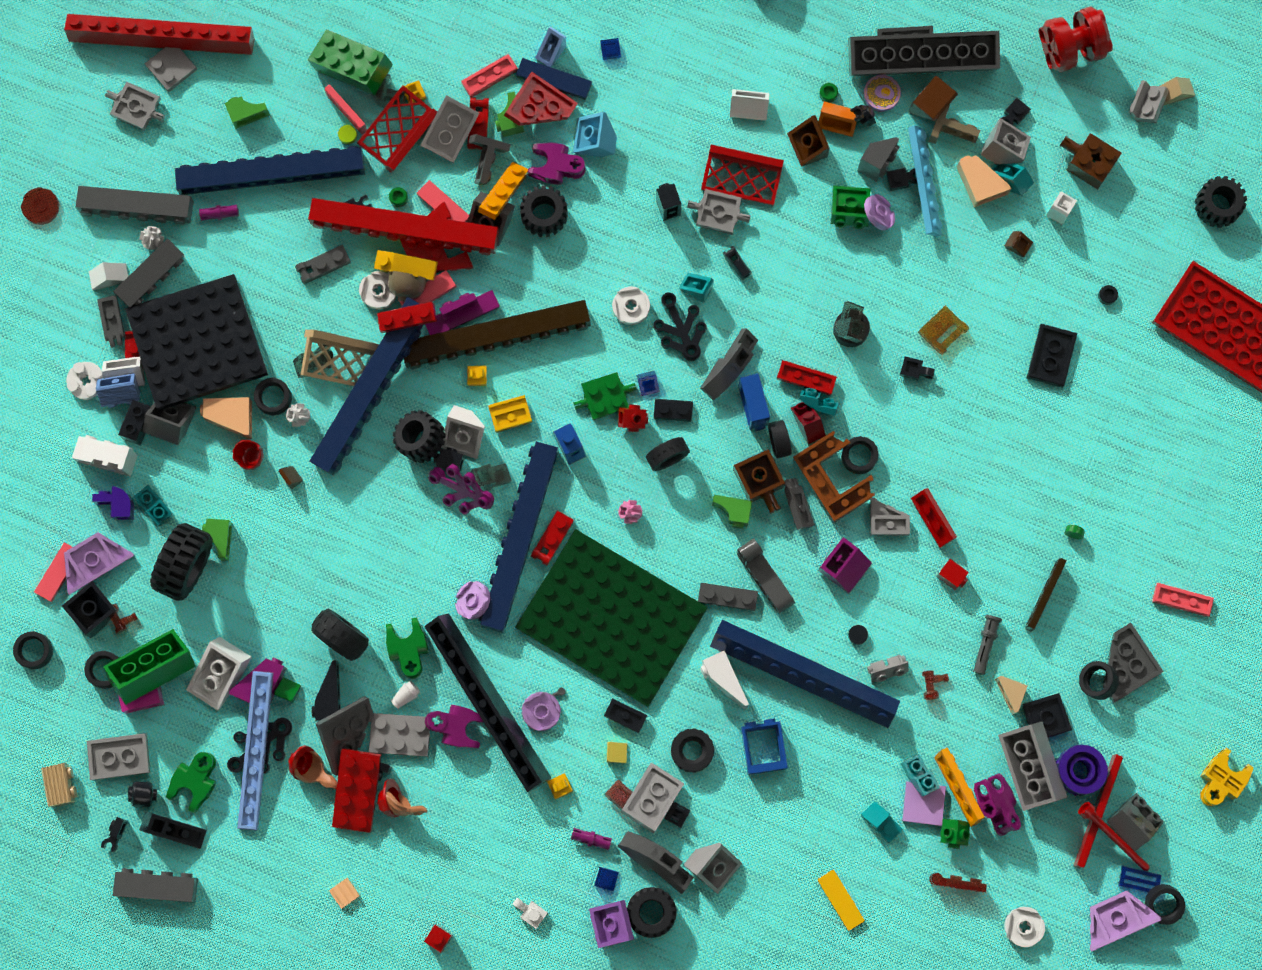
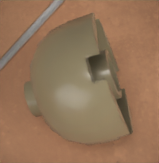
M389 271L388 287L390 292L398 297V301L405 302L407 297L416 299L421 296L427 279L421 276L416 278L413 274Z

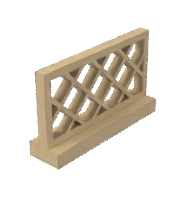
M305 330L304 337L307 340L301 375L355 386L358 381L357 376L366 367L360 358L367 354L370 355L371 359L379 344L318 330ZM312 342L317 343L321 349L315 355L311 351ZM334 347L338 354L331 359L327 350ZM348 350L351 351L355 357L350 362H348L345 356L343 355ZM321 354H324L328 361L323 366L316 359ZM340 357L344 366L338 370L334 361ZM313 361L318 369L313 373L307 372L308 365ZM357 361L361 369L354 373L350 365ZM331 365L335 372L330 377L323 370ZM347 368L351 377L344 380L340 373Z

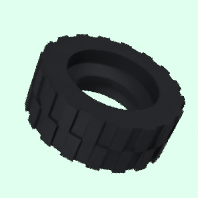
M677 437L655 447L646 455V459L653 471H660L682 460L690 453V450L683 437Z
M695 728L681 731L674 738L671 746V756L675 765L685 772L692 773L706 768L714 756V746L709 735ZM689 741H696L702 747V754L696 760H689L683 754V747Z

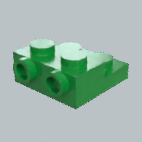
M833 186L830 224H835L838 228H843L846 225L854 226L856 229L868 227L869 219L864 209V203L870 197V188Z

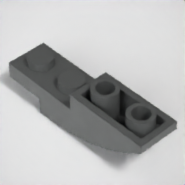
M747 328L741 329L724 358L717 360L700 388L712 400L719 397L736 380L754 355L751 351L758 342V339Z
M628 831L618 844V847L646 871L654 870L681 894L687 889L694 878L680 866L683 861L645 837Z

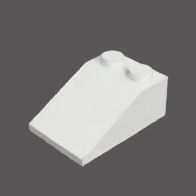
M221 637L209 642L186 690L216 710H220L230 695V690L236 686L245 672L251 656Z
M725 651L704 659L700 668L704 679L708 678L710 683L741 708L746 709L749 703Z

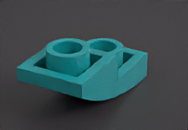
M813 388L802 390L799 397L802 402L817 411L836 416L839 402L829 398L822 400L821 392H817Z
M149 485L133 496L157 526L173 514Z
M919 754L900 763L911 783L922 797L940 788L932 771L927 770Z

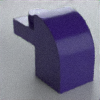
M112 486V494L109 491H99L98 494H92V502L94 504L111 505V517L114 520H134V502L121 488Z

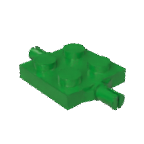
M615 372L581 383L584 399L573 402L575 410L587 407L592 419L596 420L619 412V408H629L626 393L635 391L637 388L635 383L624 386L620 382L618 373Z

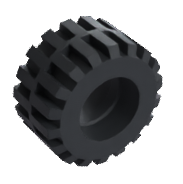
M1217 176L1215 179L1212 178L1205 183L1195 199V204H1197L1195 210L1200 212L1198 217H1203V222L1205 224L1209 222L1212 227L1216 224L1217 228H1222L1223 225L1226 227L1234 223L1247 205L1245 203L1247 196H1244L1246 191L1240 188L1242 186L1240 182L1236 184V179L1234 178L1228 180V176H1224L1222 179L1220 176ZM1219 194L1224 196L1228 200L1230 208L1220 209L1216 207L1212 201V195Z
M537 186L534 187L533 192L529 190L527 196H523V202L520 204L522 223L525 224L527 231L531 230L533 235L538 233V237H542L543 234H546V237H550V233L556 235L558 229H563V224L567 222L568 212L567 203L564 196L560 195V191H554V188L551 186L549 189H546V186L538 189ZM541 204L551 205L555 209L554 214L547 219L537 218L534 216L533 211Z
M415 410L411 411V414H405L403 419L400 418V423L396 424V431L393 432L395 437L393 443L401 454L413 462L424 463V461H431L432 457L435 458L438 451L441 452V446L445 444L443 440L446 438L445 429L437 419L422 410H418V412ZM423 431L422 437L415 442L417 436Z
M649 887L639 890L631 897L627 906L632 929L644 937L655 938L666 934L676 920L677 910L675 902L667 892L660 888ZM650 900L658 902L663 908L661 921L654 925L646 924L640 917L641 906Z

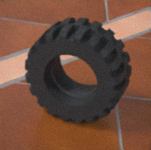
M187 523L177 525L167 538L166 543H164L154 564L150 579L152 589L176 601L187 598L193 587L197 584L207 564L213 543L211 535Z

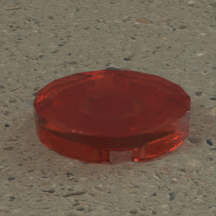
M37 187L24 195L21 210L29 222L44 225L56 218L60 204L58 198L51 190Z

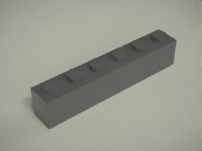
M78 186L75 207L84 216L97 214L104 218L118 216L120 219L128 220L130 217L136 218L139 221L152 219L159 223L174 221L176 224L184 225L185 222L191 223L194 201L188 195Z

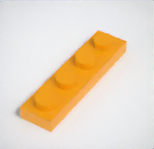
M512 162L479 206L478 212L495 220L528 175V169Z
M948 747L942 749L934 758L971 827L975 826L985 817L974 798L973 791L965 781L964 774L959 770L953 754L950 753Z

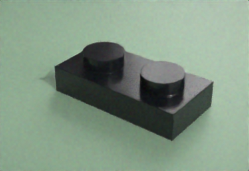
M655 399L654 419L691 422L693 401Z
M612 698L604 717L639 733L647 715Z

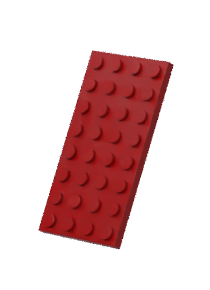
M1192 261L1152 323L1262 393V304L1195 261Z

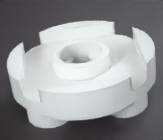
M375 271L362 279L359 293L363 303L368 307L376 310L387 309L395 301L397 296L393 295L388 287L389 274ZM381 286L383 293L376 295V292L373 290Z
M637 287L622 288L613 299V313L622 324H638L648 316L650 311L649 298L645 292ZM630 301L637 305L634 307V310L626 308Z
M92 362L75 363L67 375V388L76 398L91 400L93 397L98 396L96 383L98 379L103 378L102 370ZM89 376L88 379L91 382L83 385L82 379Z
M1019 907L1013 909L1007 915L1004 922V931L1006 937L1013 944L1020 947H1030L1043 938L1045 923L1035 909ZM1024 921L1030 926V929L1026 930L1025 933L1019 928V925L1023 924Z

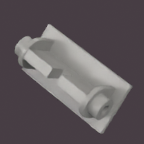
M897 655L887 658V666H885L883 660L870 663V666H867V670L871 674V683L882 682L887 678L902 676L909 672L908 661H906L905 656Z

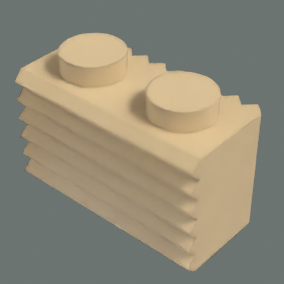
M61 763L41 768L48 807L53 808L75 803L74 798L77 797L76 787L72 786L71 778L74 777L72 767H69L67 763Z

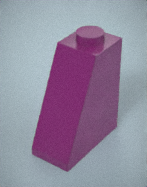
M274 657L272 660L266 658L234 686L229 694L250 703L253 671L274 673L271 694L272 702L274 692L287 668L282 665L283 661Z

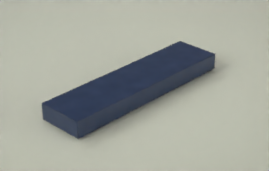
M522 58L516 73V77L526 80L529 74L533 72L559 91L586 100L592 85L590 80Z

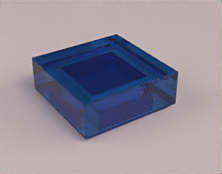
M618 38L600 40L603 60L621 58Z

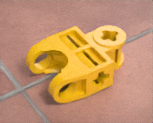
M1227 747L1209 762L1200 775L1208 781L1200 793L1202 803L1207 806L1222 803L1226 796L1232 800L1238 798L1253 772V767L1250 764H1247L1242 771H1232L1228 766V756L1231 750ZM1211 792H1214L1213 796L1215 797V799H1211Z

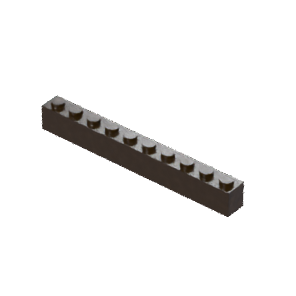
M576 301L419 337L411 345L409 355L406 358L404 357L406 368L417 369L426 363L434 365L439 363V360L447 359L451 361L461 355L473 356L479 351L491 352L500 346L508 348L513 346L514 343L521 342L525 344L535 338L547 339L557 333L558 335H565L570 330H585L588 326H591L586 301Z

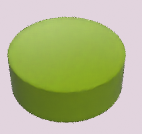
M351 125L342 126L338 131L339 140L346 145L354 143L357 139L355 128Z

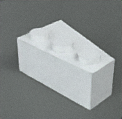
M86 435L85 437L79 436L72 458L79 463L131 477L138 455L131 447L117 445L107 440H104V442L99 441L95 437Z

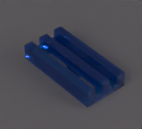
M1121 866L1118 886L1148 893L1151 890L1150 888L1124 883V879L1157 886L1160 885L1162 875ZM1127 871L1135 874L1156 878V882L1128 876L1125 874Z

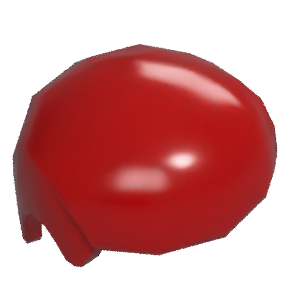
M241 440L233 449V460L246 470L256 469L264 458L261 446L251 440Z

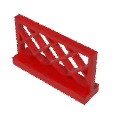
M402 85L357 144L383 164L391 173L432 123L437 111L434 108L431 109ZM402 92L406 93L409 96L410 103L400 104L399 95ZM420 105L426 111L422 116H414L413 106ZM410 106L411 117H401L400 107ZM397 107L398 118L388 119V109ZM412 119V129L403 131L402 120ZM399 120L400 131L390 132L389 121ZM386 121L387 132L377 133V123ZM390 134H400V144L392 145ZM378 135H388L389 145L379 146ZM367 136H375V147H368L363 143ZM389 148L390 156L386 161L380 157L379 149Z
M711 144L701 190L705 191V189L774 206L784 160ZM712 158L719 159L723 166L714 171L711 167ZM737 163L742 170L732 175L727 166ZM750 167H755L760 174L750 179L746 170ZM725 168L730 177L721 182L716 173ZM768 171L777 172L776 179L769 183L764 174ZM744 172L749 181L739 186L735 177ZM714 175L719 184L714 188L707 187V179ZM762 176L767 185L757 190L753 181ZM731 179L737 186V189L732 192L727 191L723 186ZM751 183L756 192L750 196L745 195L742 188ZM769 187L773 193L772 199H763L760 192Z

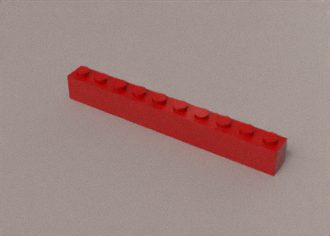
M67 14L64 28L69 42L163 49L169 47L180 48L181 50L252 55L255 40L252 27L78 14Z
M312 198L308 217L310 224L318 229L329 227L337 232L347 230L355 235L366 233L374 238L385 236L393 241L404 239L405 242L415 244L417 241L431 247L442 245L445 249H453L454 247L461 248L460 250L464 252L479 251L482 255L496 253L499 229L494 226Z

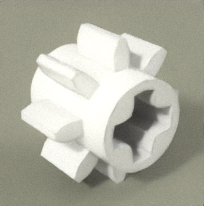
M149 226L144 231H141L139 240H142L145 248L155 250L163 243L164 236L161 235L162 232L159 228Z
M291 404V408L286 412V418L289 422H292L293 427L305 426L306 422L310 419V411L304 408V404Z

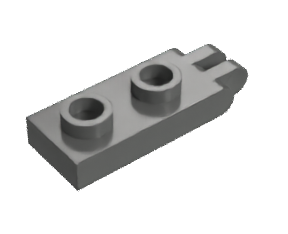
M117 296L97 299L105 340L110 342L111 348L115 347V339H117L118 346H122V338L125 337Z
M796 478L786 479L784 491L797 530L815 526L802 486L798 484Z

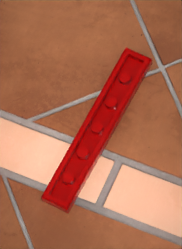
M1118 754L1112 755L1106 781L1100 789L1094 806L1096 814L1101 819L1123 760V756ZM1089 820L1073 865L1077 868L1085 867L1099 828L1091 820Z

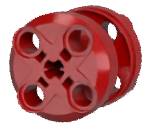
M1091 6L1075 12L1073 16V29L1070 28L1064 18L1058 17L1046 20L1038 30L1048 67L1061 73L1076 67L1078 50L1081 51L1084 58L1089 62L1104 59L1108 52L1113 50L1105 15L1101 9L1097 10Z

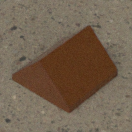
M935 76L912 102L909 112L910 114L935 121L958 94L939 77Z
M816 115L811 116L787 133L801 166L828 157L830 148Z

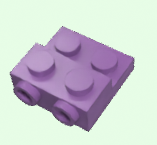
M625 900L589 909L598 948L634 940Z

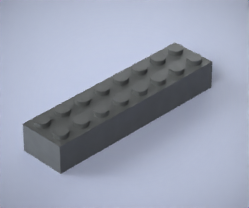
M999 31L848 38L849 76L1000 69Z

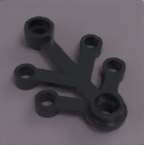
M667 292L663 294L661 304L669 310L676 327L665 324L662 320L658 319L653 323V328L656 332L664 331L682 339L683 344L672 341L668 336L661 339V346L664 349H675L682 352L686 360L695 361L700 357L701 349L698 344L702 334L707 330V325L704 322H698L695 327L696 333L691 341L688 333L695 317L699 315V308L696 305H691L688 308V316L683 325L675 307L676 296L673 293ZM671 299L672 303L668 305L665 301ZM691 309H696V310H697V313H696V314H692V313L690 312V310H691ZM661 323L662 328H656L655 325ZM702 325L705 329L699 331L698 326ZM669 340L670 344L664 345L663 341ZM692 349L695 351V353L693 355H689L688 350Z
M278 718L274 723L269 722L268 730L272 731L267 735L265 755L267 770L264 771V774L270 771V765L268 764L270 744L276 737L277 744L276 750L273 752V758L276 761H283L285 759V737L292 731V723L286 718ZM281 724L286 725V729L284 731H280L279 729ZM238 731L234 734L233 739L239 744L246 742L247 734ZM238 734L243 735L241 741H238L236 738ZM282 752V758L277 759L276 753ZM245 753L240 757H232L228 760L227 768L231 772L239 773L243 770ZM238 761L240 766L234 769L233 763Z

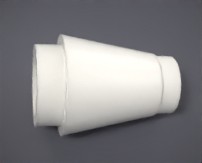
M412 681L404 683L391 702L399 709L417 698L420 690Z

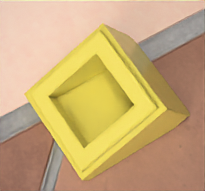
M608 742L607 762L626 763L627 743Z

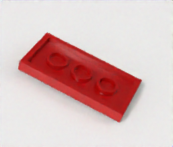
M349 749L341 750L332 827L367 833L372 832L381 754Z

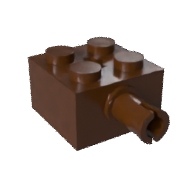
M1091 133L1083 144L1079 145L1068 138V136H1065L1060 144V147L1074 154V158L1066 170L1097 190L1122 154V152Z
M769 449L733 466V471L748 501L754 502L760 498L764 499L770 514L781 509L774 493L784 488L785 482ZM756 473L763 475L761 480L755 478Z

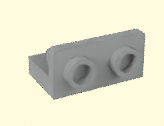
M1141 81L1135 99L1130 106V114L1137 122L1157 123L1169 92L1167 87L1150 86L1147 81Z

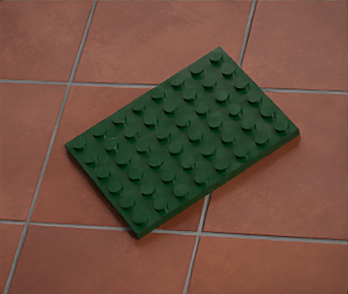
M575 529L515 628L646 707H649L708 607Z

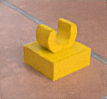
M419 80L405 85L420 100L427 99ZM404 93L408 103H410L409 96Z
M467 366V385L487 386V366Z
M565 773L547 781L555 800L573 792Z

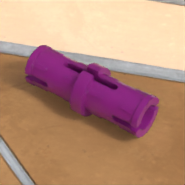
M216 205L213 208L199 209L201 221L238 217V205Z
M577 828L573 829L571 840L585 843L589 847L595 846L609 850L612 838L595 834L594 831L588 832Z

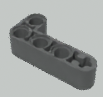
M754 538L737 549V556L778 614L795 604L793 597L763 556V551Z

